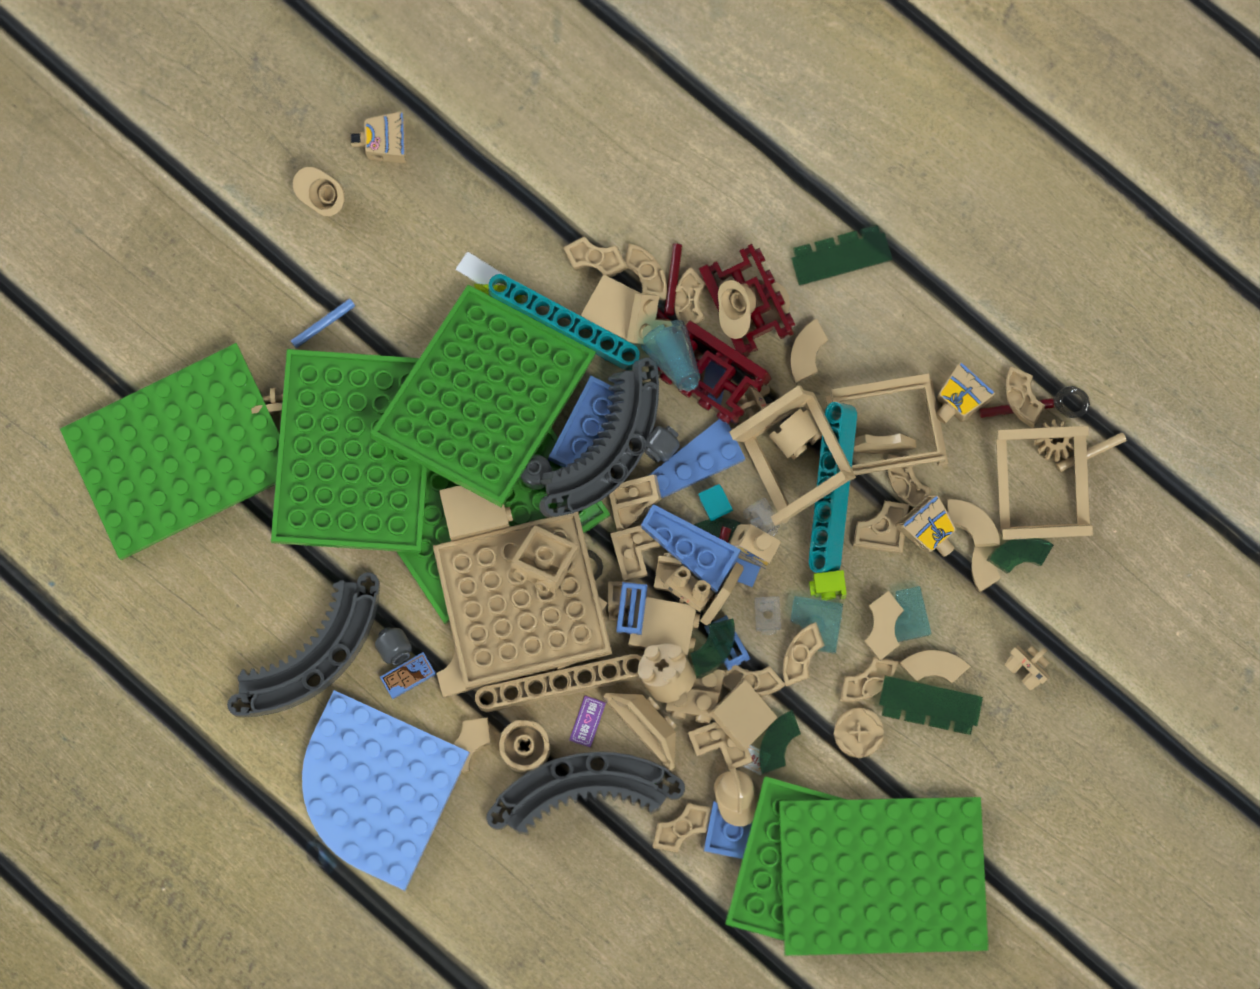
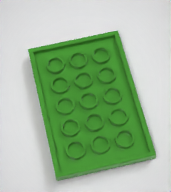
M764 777L725 925L784 941L779 801L847 799Z

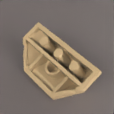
M606 693L603 696L604 701L661 764L672 773L675 770L676 731L674 728L677 727L667 715L663 718L657 711L659 706L651 697L646 699L643 695Z

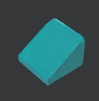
M720 484L698 494L701 505L710 521L733 511Z

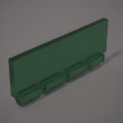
M878 225L861 229V239H859L857 231H852L837 236L839 245L835 244L833 237L814 242L816 249L814 252H812L810 243L794 247L795 257H792L791 261L799 286L892 261L885 232L880 233Z
M884 676L879 706H883L882 716L899 720L901 711H905L904 721L924 725L926 716H930L928 723L930 727L949 730L950 722L953 721V732L971 735L972 727L978 726L983 697Z

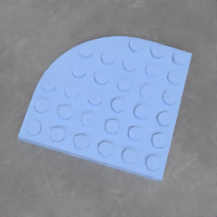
M333 690L312 734L303 763L302 789L310 820L325 844L345 862L406 891L470 752Z

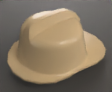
M315 167L302 168L295 174L293 190L304 204L323 216H333L342 209L345 201L344 189L338 180Z
M728 280L722 283L718 290L720 326L728 337L738 339L747 334L750 328L751 313L756 306V297L748 287V284H740L737 281Z
M733 768L730 772L722 773L714 784L717 804L722 818L733 826L743 827L751 824L758 801L751 778L746 773L737 771L736 768Z

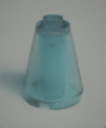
M682 320L671 321L672 326L665 328L663 324L649 332L643 338L644 344H641V347L679 390L690 391L698 386V381L701 377L687 326Z

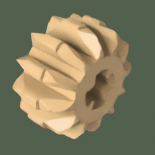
M1053 419L1051 421V425L1044 422L1042 424V428H1048L1050 426L1065 427L1066 422L1062 421L1060 426H1057V421ZM1073 437L1059 438L1056 445L1051 443L1053 438L1034 440V445L1041 446L1037 453L1042 454L1044 451L1046 452L1045 460H1049L1050 456L1053 455L1054 461L1058 462L1060 455L1067 459L1069 457L1068 451H1074V445L1071 444L1073 443Z

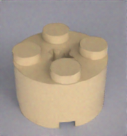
M807 404L784 421L776 432L773 431L769 435L788 459L791 457L793 460H796L808 448L806 446L808 442L813 445L822 438V433Z
M660 644L657 646L650 645L645 649L644 655L638 664V674L654 699L660 702H674L680 699L679 696L685 691L688 693L692 689L695 682V673L680 646Z
M519 720L509 724L503 730L499 741V751L503 761L510 769L521 774H526L545 764L550 756L551 747L548 735L542 726L533 721ZM530 742V750L527 752L522 750L520 752V743L528 744Z

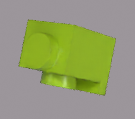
M844 570L814 573L813 581H809L810 595L821 597V600H832L836 598V595H840V600L846 599Z

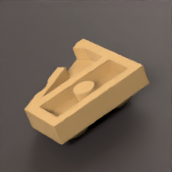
M656 475L623 482L609 494L617 532L628 529L650 510L653 504L655 505L661 500Z

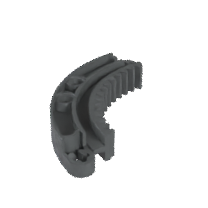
M647 357L639 359L634 363L633 371L614 373L608 378L609 381L614 382L613 386L608 387V390L614 392V395L608 397L613 402V405L607 406L611 414L604 416L609 422L601 424L604 431L597 433L600 438L593 440L594 446H588V452L582 453V458L575 459V463H569L567 467L543 473L542 480L540 481L541 485H546L547 496L541 499L539 508L544 516L550 518L558 517L592 506L617 489L636 467L646 450L645 438L653 431L658 409L659 377L658 367L653 359ZM643 366L648 367V368H649V371H648V372H644V371L642 372V369H641V368H642ZM651 379V381L642 384V380ZM629 441L633 444L632 450L629 448ZM611 468H613L615 473L614 478L611 476L610 473ZM557 503V508L549 509L548 504Z
M367 572L359 576L357 583L345 581L334 583L333 588L337 592L332 593L331 596L336 602H330L329 606L333 611L325 613L329 621H321L325 628L316 629L319 637L311 636L310 639L313 644L304 643V652L297 649V658L288 655L287 664L279 660L278 668L270 664V671H267L262 666L259 674L252 668L250 675L242 669L238 676L239 694L231 696L227 703L230 713L239 718L275 714L312 699L334 683L355 660L369 636L379 603L380 581L377 576ZM367 578H371V581L375 583V586L370 587V595H366L367 590L365 586H362V583L367 582ZM339 651L347 653L346 659L343 662L334 661V656ZM313 675H318L321 678L318 686H309V678ZM238 699H241L244 704H251L253 711H250L249 707H242L241 712H238L233 707V704H237Z
M615 752L578 753L542 764L513 782L498 796L495 804L488 811L486 820L488 825L495 830H502L508 825L520 835L528 836L527 827H536L534 819L542 822L543 812L550 816L551 807L558 811L560 802L567 807L568 799L571 798L574 803H577L578 796L587 801L588 794H591L594 800H597L598 794H602L603 800H606L608 795L612 794L613 801H616L620 795L622 796L623 803L628 798H631L633 806L638 801L641 802L640 807L642 810L650 806L649 814L652 815L654 812L659 811L666 798L670 800L680 799L684 795L685 785L679 777L672 774L667 768L633 755ZM596 758L602 759L605 762L603 769L595 771L590 767L592 760ZM561 764L567 765L570 769L569 773L564 777H560L555 773L557 766ZM664 773L670 776L666 779L667 782L672 785L675 782L679 783L678 789L680 793L674 792L671 795L668 793L669 787L663 784V790L657 786L663 781ZM502 801L506 808L513 810L510 815L505 811L502 815L504 822L502 824L498 822L495 825L493 824L492 814H499L503 808L498 805Z

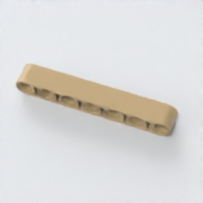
M630 654L485 686L476 692L475 701L480 710L493 712L640 679L638 672H629L627 665L632 661L639 663L642 657L637 654ZM606 667L616 669L617 673L613 678L603 676L602 672ZM583 672H588L592 675L591 681L587 684L578 681L579 675ZM559 677L565 678L568 681L567 686L563 689L554 687V681ZM533 683H540L543 686V690L541 693L534 695L529 692L530 686ZM510 688L518 690V696L513 700L505 698V692ZM484 694H492L494 696V700L490 705L480 703V699Z

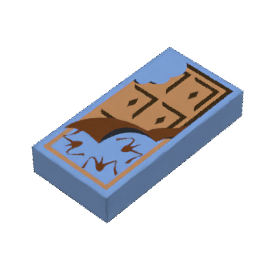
M424 652L380 678L392 699H395L435 676L436 673Z

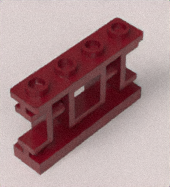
M753 244L748 245L746 249L739 250L744 261L729 269L722 271L717 261L710 266L707 264L699 268L718 312V290L720 287L715 279V273L718 274L721 281L733 276L734 281L740 284H748L749 288L756 286L764 303L755 308L751 313V319L757 329L745 334L749 341L747 345L743 337L738 339L731 338L736 351L745 357L750 356L751 352L759 350L754 341L755 338L776 329L779 338L783 339L787 335H793L792 327L796 326L790 312L785 314L782 305L786 303L781 292H775L772 286L776 281L770 269L765 271L762 262L766 260L761 249H755ZM750 256L753 257L764 280L762 285L757 276L745 281L742 275V271L752 267L748 258ZM770 299L773 300L785 326L783 328L780 327L777 320L765 324L761 316L772 310L768 301Z
M689 320L684 327L686 332L680 336V339L687 344V347L675 363L664 357L663 363L657 365L658 372L660 373L659 378L668 385L674 383L679 386L678 391L687 398L693 396L698 399L697 404L705 410L713 409L718 413L716 416L724 423L729 424L731 421L737 425L740 422L738 420L739 417L743 416L745 412L736 404L749 387L760 393L761 387L763 385L767 386L772 378L765 369ZM694 338L717 354L714 355L707 350L700 360L696 359L692 355L699 346L692 339ZM711 361L726 370L713 389L698 379ZM732 363L755 380L753 381L745 376L737 386L731 382L737 371L730 364ZM688 364L693 370L687 378L694 385L691 386L669 370L672 369L679 374L683 367ZM724 389L730 392L732 395L727 400L726 405L732 412L709 398L708 394L718 399Z

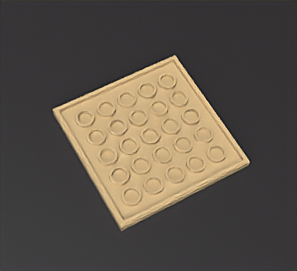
M578 511L572 514L539 519L433 546L466 690L612 654ZM534 525L579 546L576 556L567 569L566 576L555 593L550 591L547 593L540 592L534 583L527 580L520 582L510 572L511 561Z

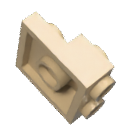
M534 525L511 561L510 572L520 582L527 580L534 583L540 592L547 593L550 591L555 593L566 576L567 569L576 556L579 546Z
M691 665L695 673V682L692 689L688 693L685 691L679 696L680 699L674 702H667L666 711L671 714L670 717L685 720L686 716L695 717L696 722L709 724L710 720H714L709 713L721 701L725 670Z

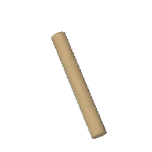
M1123 432L1088 448L1087 460L1126 442ZM1074 455L1056 463L1059 472L1074 466Z

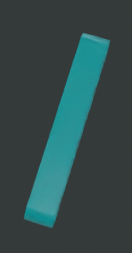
M496 274L490 279L489 295L596 351V355L626 371L632 370L634 363L639 360L640 352L638 348L623 338L506 275ZM501 283L506 286V289L503 292H496L493 289L494 285ZM518 295H524L528 300L523 304H519L514 299ZM544 306L548 308L549 312L546 315H539L536 309ZM561 318H567L570 321V325L562 327L557 321ZM587 329L592 333V336L585 339L579 335V332ZM603 341H609L614 347L610 350H604L600 344ZM629 352L634 355L635 359L627 362L623 360L622 355Z
M831 402L826 407L825 416L852 468L857 410L853 405ZM823 435L817 486L840 472ZM850 480L815 502L809 552V567L813 572L823 573L839 571Z

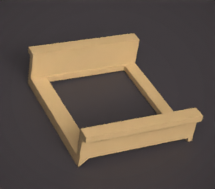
M929 373L832 389L831 396L825 397L828 406L831 402H844L922 388L924 390L935 451L852 465L855 475L937 462L938 466L948 465L941 423L936 416L938 408L933 382L929 377Z
M800 385L729 431L733 440L744 442L778 511L771 516L775 526L787 523L793 516L849 480L856 478L814 392L803 390ZM807 404L840 472L789 504L756 437Z
M1088 426L998 430V434H996L999 519L1002 540L1093 536V526L1090 525L1086 444V436H1089ZM1073 437L1077 523L1010 527L1006 440Z

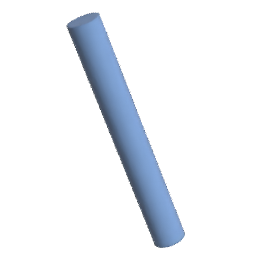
M348 299L292 339L291 343L294 347L298 348L354 308L355 305L352 300Z

